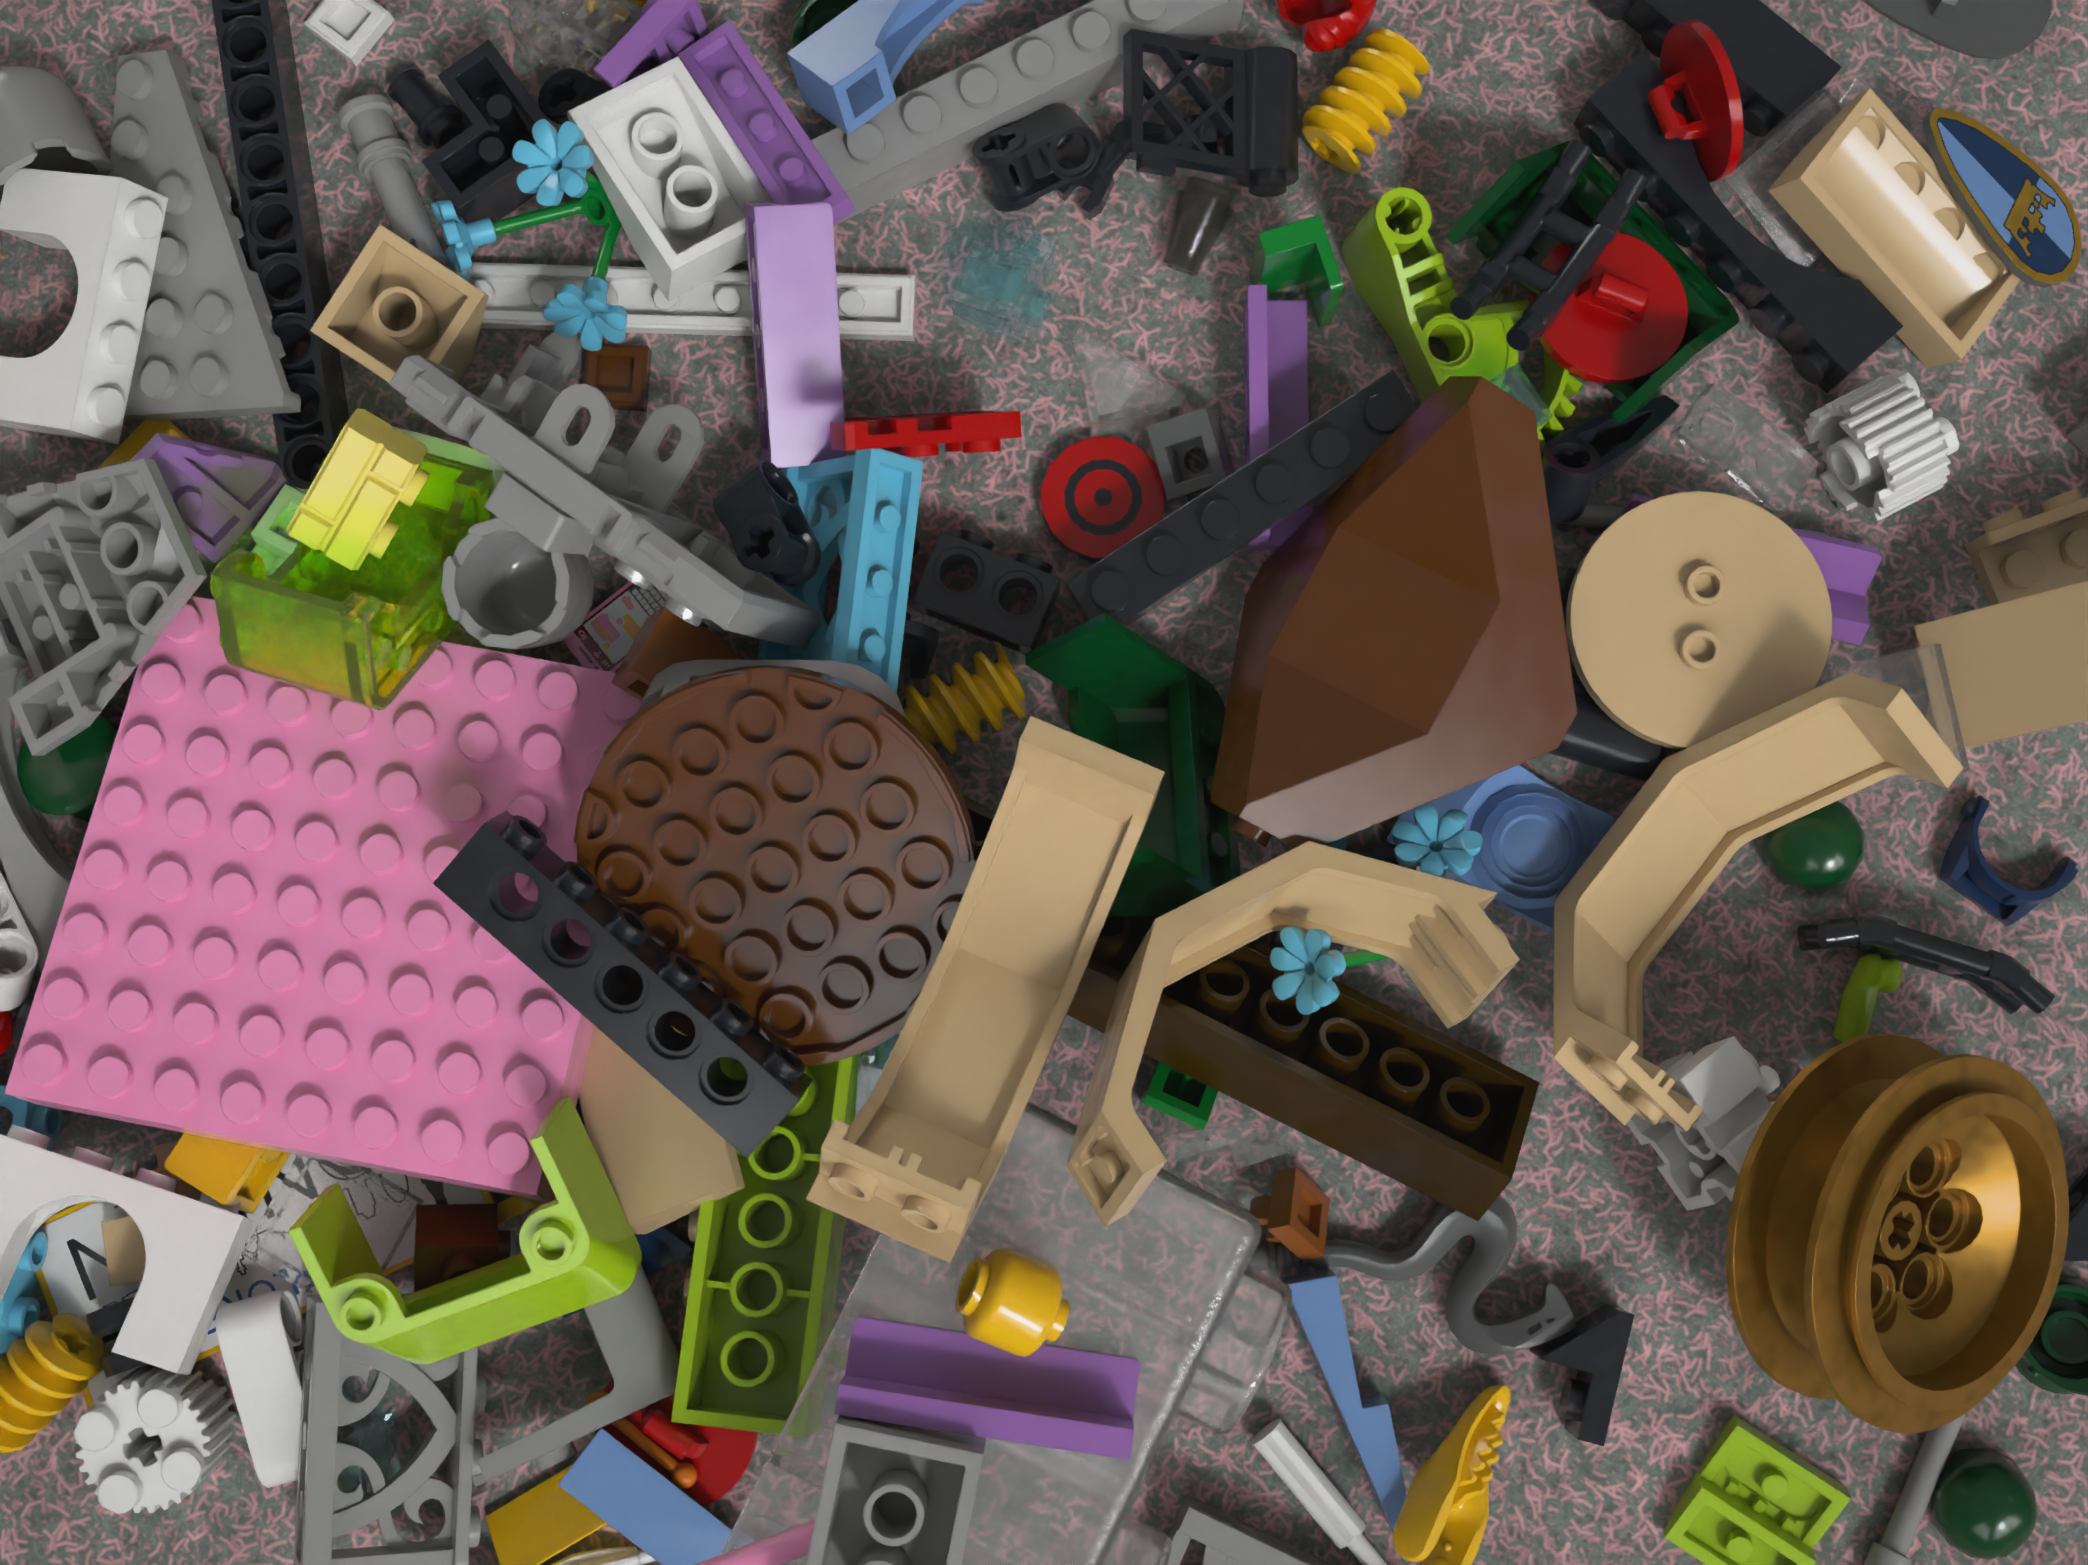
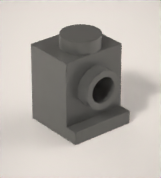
M1201 408L1146 427L1167 500L1186 497L1187 501L1190 502L1235 472L1220 424L1222 419L1219 408ZM1197 448L1205 450L1208 458V465L1201 472L1194 471L1189 465V456Z

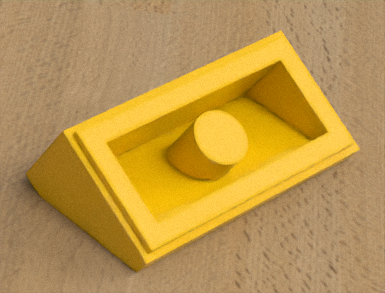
M573 1464L485 1516L500 1565H540L608 1524L558 1485Z

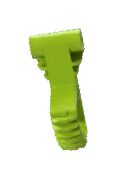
M1398 187L1389 190L1380 197L1347 234L1343 241L1342 256L1358 293L1393 340L1421 403L1423 404L1450 376H1482L1508 393L1517 371L1519 351L1510 347L1506 335L1509 329L1522 317L1524 310L1529 306V300L1486 305L1481 307L1468 320L1457 318L1450 308L1452 299L1457 295L1452 277L1449 278L1444 267L1443 255L1437 252L1428 233L1432 219L1429 203L1422 194L1411 188ZM1429 337L1439 338L1446 344L1450 354L1449 362L1440 361L1434 357L1428 345ZM1544 347L1542 386L1538 401L1533 410L1535 411L1541 456L1546 444L1545 440L1550 441L1561 435L1564 430L1558 420L1568 418L1576 408L1566 397H1573L1578 394L1584 385L1572 376L1570 371L1557 363Z

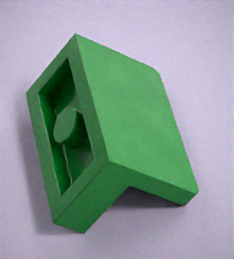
M1320 214L1258 233L1249 271L1252 285H1267L1268 294L1304 283L1318 328L1330 325L1344 287Z

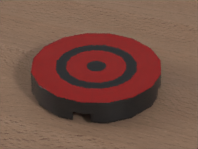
M1114 436L1088 437L1066 447L1050 464L1041 486L1042 516L1052 538L1069 552L1090 562L1100 561L1161 521L1165 511V490L1155 462L1137 445Z

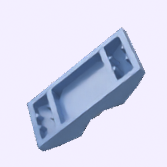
M1520 765L1428 802L1436 807L1438 819H1442L1444 814L1450 809H1459L1466 812L1468 818L1464 831L1479 832L1483 839L1481 849L1477 855L1473 856L1474 861L1467 873L1460 876L1447 871L1445 876L1460 883L1497 892L1498 894L1492 902L1554 935L1555 899L1617 820L1614 816L1576 800L1550 786ZM1414 809L1399 814L1395 823L1406 821L1415 825ZM1392 826L1384 842L1396 847L1397 844L1393 841Z

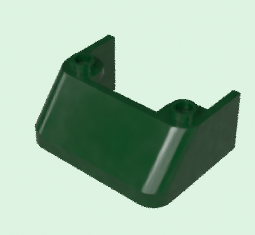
M1570 141L1516 160L1445 236L1455 245L1476 235L1479 238L1476 241L1478 249L1485 258L1489 259L1535 197L1537 189L1545 180L1552 166L1556 165ZM1591 154L1577 177L1575 186L1559 211L1590 227L1591 221L1599 212L1608 195L1612 194L1618 181ZM1637 201L1632 208V213L1619 233L1633 236L1647 243L1669 262L1684 288L1688 306V319L1681 344L1673 356L1659 370L1646 378L1632 383L1605 384L1617 399L1624 402L1611 414L1619 424L1648 404L1739 323L1738 313L1728 298ZM1540 231L1523 256L1541 265L1549 253L1562 242Z
M1105 612L1026 653V666L1068 691L1069 710L1067 720L1074 734L1165 772L1153 808L1107 918L1162 916L1241 876L1237 832L1230 828L1236 816L1210 802L1226 711L1224 702L1215 687L1209 681Z

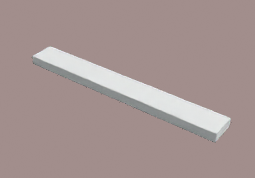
M472 262L473 267L469 268L470 279L466 281L489 296L481 328L554 330L556 322L548 321L543 317V310L548 301L557 299L556 296L561 286L565 284H574L582 290L583 282L586 278L591 277L594 266ZM448 264L447 268L454 272V270ZM609 266L605 279L609 286L607 303L609 305L623 306L626 309V333L753 336L749 270H726L667 301L646 267ZM836 273L840 339L914 341L915 275Z

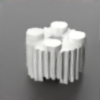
M1898 370L1891 375L1880 376L1809 414L1810 418L1806 419L1808 426L1804 428V431L1808 436L1809 444L1820 441L1817 444L1818 449L1823 453L1820 457L1827 464L1828 471L1819 475L1825 491H1828L1830 500L1836 501L1837 508L1840 511L1843 509L1849 511L1856 507L1858 512L1864 511L1866 517L1873 518L1878 522L1944 487L1943 484L1948 481L1946 476L1950 474V470L1947 465L1951 464L1947 456L1959 449L1956 430L1944 417L1933 419L1932 409L1926 408L1925 399L1923 397L1920 398L1919 387L1915 379L1908 372Z
M146 1363L140 1369L136 1368L99 1396L93 1402V1406L81 1416L74 1431L75 1443L82 1447L76 1453V1458L84 1460V1464L79 1467L80 1472H88L89 1477L85 1481L87 1485L96 1484L95 1494L98 1496L101 1506L117 1514L126 1513L132 1508L134 1513H140L145 1507L149 1513H154L160 1506L163 1510H166L175 1502L177 1504L180 1503L202 1484L223 1461L224 1457L222 1455L230 1446L225 1441L232 1435V1430L228 1429L230 1422L236 1418V1412L229 1411L228 1409L233 1403L232 1398L225 1399L223 1396L227 1388L225 1386L217 1387L211 1379L204 1382L201 1380L203 1374L201 1371H197L194 1375L191 1373L190 1375L178 1374Z

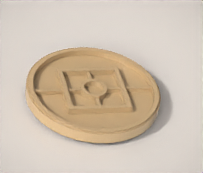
M1692 491L1661 496L1633 508L1612 523L1595 540L1581 560L1572 580L1566 607V633L1572 662L1581 682L1595 703L1613 721L1646 741L1667 748L1684 750L1813 690L1825 667L1830 649L1832 611L1826 582L1819 565L1801 538L1787 524L1774 514L1747 500L1715 492Z

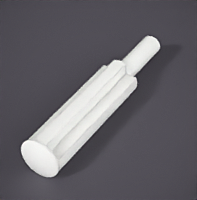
M1275 1419L1264 1426L1255 1435L1251 1445L1256 1447L1336 1547L1338 1546L1339 1549L1347 1546L1362 1565H1387L1362 1534L1366 1524L1282 1423V1419Z

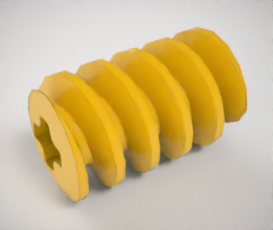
M1375 29L1369 32L1364 40L1363 48L1354 51L1350 56L1348 67H1344L1336 73L1333 86L1323 89L1320 93L1318 105L1308 108L1304 113L1302 119L1304 138L1312 149L1325 161L1351 175L1358 174L1362 165L1353 150L1366 156L1374 154L1377 145L1368 132L1380 137H1386L1390 134L1392 125L1385 114L1394 118H1402L1406 114L1407 106L1401 96L1411 100L1418 99L1422 93V86L1415 75H1428L1430 73L1429 63L1423 54L1401 35L1389 29Z
M999 642L996 644L998 662L995 664L981 651L974 653L975 674L973 675L959 663L952 664L951 686L946 685L935 674L928 676L930 696L926 698L912 685L905 687L907 707L903 710L906 719L922 733L933 747L934 743L939 742L951 754L957 753V732L960 730L973 742L981 741L979 721L985 719L996 731L1003 730L1002 710L1008 708L1020 720L1027 718L1026 696Z
M60 1313L54 1316L52 1323L48 1321H35L26 1328L25 1339L19 1338L8 1346L7 1356L0 1357L1 1454L14 1453L30 1444L34 1440L36 1433L52 1422L54 1415L65 1409L70 1404L71 1398L87 1387L89 1380L104 1370L100 1360L105 1351L101 1338L93 1335L89 1324L76 1315Z

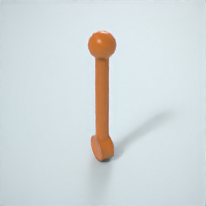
M599 1390L590 1394L586 1398L585 1406L608 1393ZM625 1417L611 1423L670 1472L672 1482L676 1487L687 1489L694 1485L697 1479V1471L692 1464L687 1462L679 1463Z

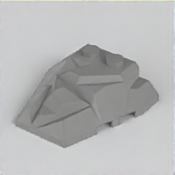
M142 458L78 473L75 480L58 484L40 482L27 485V491L11 495L0 494V599L36 678L35 681L7 698L32 756L46 755L91 726L107 703L207 577L158 465L153 459Z

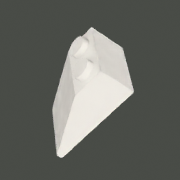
M678 56L568 111L569 121L576 124L584 133L581 145H586L592 150L594 155L592 167L635 252L667 301L748 259L744 202H773V200Z

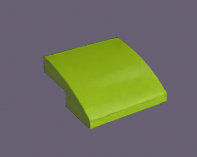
M1734 1414L1718 1436L1672 1512L1663 1531L1664 1538L1705 1565H1815L1817 1561L1813 1548L1849 1503L1851 1496L1846 1486Z

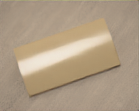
M1871 88L1861 91L1832 118L1793 159L1768 189V192L1846 278L1860 280L1903 325L1896 334L1927 368L1963 359L2021 280L2005 266L1982 238L1945 183L1935 161Z
M594 1025L578 1097L587 1134L634 1234L650 1233L700 1209V1203L712 1199L717 1201L745 1188L736 1149ZM673 1027V1029H674L676 1032H678V1033L684 1035L683 1033H681L680 1031H678L677 1029H675V1028Z

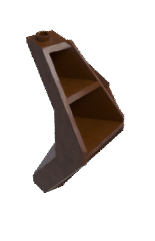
M1450 376L1263 563L1245 596L1210 802L1236 816L1230 826L1232 830L1265 848L1271 837L1293 848L1308 841L1327 845L1559 747L1577 715V707L1535 411L1482 376Z

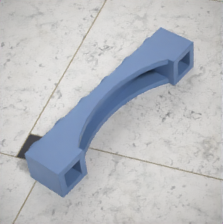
M858 0L787 52L803 102L847 135H850L897 100L893 84L905 62L940 23L970 0Z

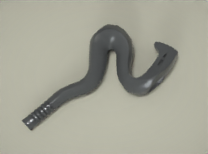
M1501 1195L1498 1196L1479 1221L1440 1203L1415 1238L1408 1245L1395 1251L1381 1250L1367 1244L1344 1239L1326 1240L1324 1257L1302 1261L1282 1243H1277L1276 1246L1274 1244H1268V1246L1266 1244L1247 1245L1249 1271H1264L1269 1268L1276 1270L1277 1267L1278 1269H1284L1285 1267L1292 1269L1293 1266L1295 1268H1301V1266L1308 1268L1309 1265L1311 1267L1333 1266L1348 1267L1381 1280L1403 1281L1422 1275L1438 1263L1463 1236L1471 1235L1475 1239L1473 1252L1453 1281L1447 1296L1446 1318L1448 1326L1462 1345L1479 1353L1512 1352L1549 1342L1576 1327L1570 1305L1560 1289L1551 1280L1544 1282L1542 1300L1531 1309L1498 1319H1485L1476 1313L1474 1305L1480 1293L1508 1264L1516 1246L1517 1220L1513 1208Z

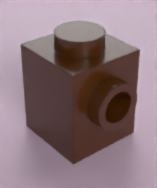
M497 1204L416 1205L414 1292L510 1257L511 1233L510 1230H498Z

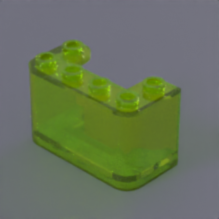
M427 453L419 467L430 473L417 498L411 508L399 501L388 519L400 526L381 559L368 553L358 571H351L326 557L323 551L314 550L302 542H299L294 552L272 575L267 577L263 560L257 553L247 550H236L226 559L221 560L210 574V590L215 598L220 627L219 642L224 650L227 663L235 668L375 710L385 709L459 623V621L453 620L449 615L441 590L443 564L447 556H453L459 542L469 534L468 529L474 524L496 518V515L484 507L494 489L493 471ZM326 457L323 459V461H322V463H321V465H320V468H321L322 464L324 463Z

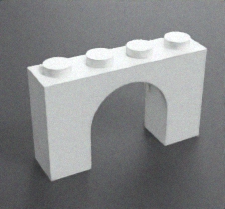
M21 168L14 172L5 182L0 204V230L46 248L69 250L77 269L78 295L68 326L52 346L40 354L27 358L0 356L1 426L119 444L168 202L167 197L127 179L115 176Z
M12 1124L7 1136L0 1134V1303L30 1238L42 1223L56 1212L74 1204L89 1201L114 1203L125 1210L137 1224L144 1240L146 1263L141 1284L111 1352L174 1373L190 1375L254 1221L237 1214L240 1203L231 1208L220 1204L203 1192L199 1201L176 1194L174 1191L179 1182L178 1180L144 1168L139 1169L135 1179L111 1172L115 1159L76 1146L71 1158L46 1150L51 1141L50 1137Z

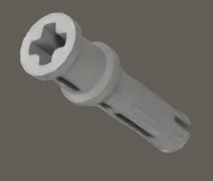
M380 94L362 95L348 101L338 112L339 124L345 133L351 135L358 151L356 156L357 168L362 176L374 182L394 233L447 268L449 264L448 258L443 253L409 171L412 166V151L406 141L399 139L392 122L395 113L392 103L387 97Z

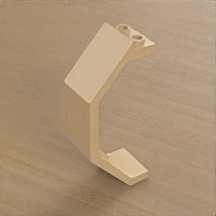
M2088 581L1914 625L1917 638L1914 646V661L1919 675L1926 679L1931 704L1928 708V722L1952 753L1970 750L2012 737L2088 721Z
M1849 672L1665 758L1555 899L1553 1058L1624 1126L1636 1113L1653 1125H1656L1662 1117L1687 1132L1703 1111L1697 1103L1671 1089L1676 1082L1667 1076V1073L1662 1068L1643 1058V978L1648 966L1733 855L1747 842L1888 777L1909 775L1948 789L1964 768L1903 688Z
M1030 716L1019 739L1016 758L1008 784L944 944L869 1098L850 1126L834 1119L821 1146L819 1173L806 1200L951 1263L1002 1163L1075 998L1153 808L1165 773L1164 771Z
M1308 841L1156 918L1118 983L1066 1164L1067 1169L1104 1226H1108L1131 1211L1167 1161L1137 1116L1131 1099L1132 1087L1164 987L1269 932L1281 931L1285 927H1300L1306 934L1310 929H1323L1331 936L1332 943L1370 951L1396 961L1414 982L1446 1028L1449 1029L1468 1018L1520 960L1510 947L1505 933L1497 925L1493 924L1483 911L1498 893Z

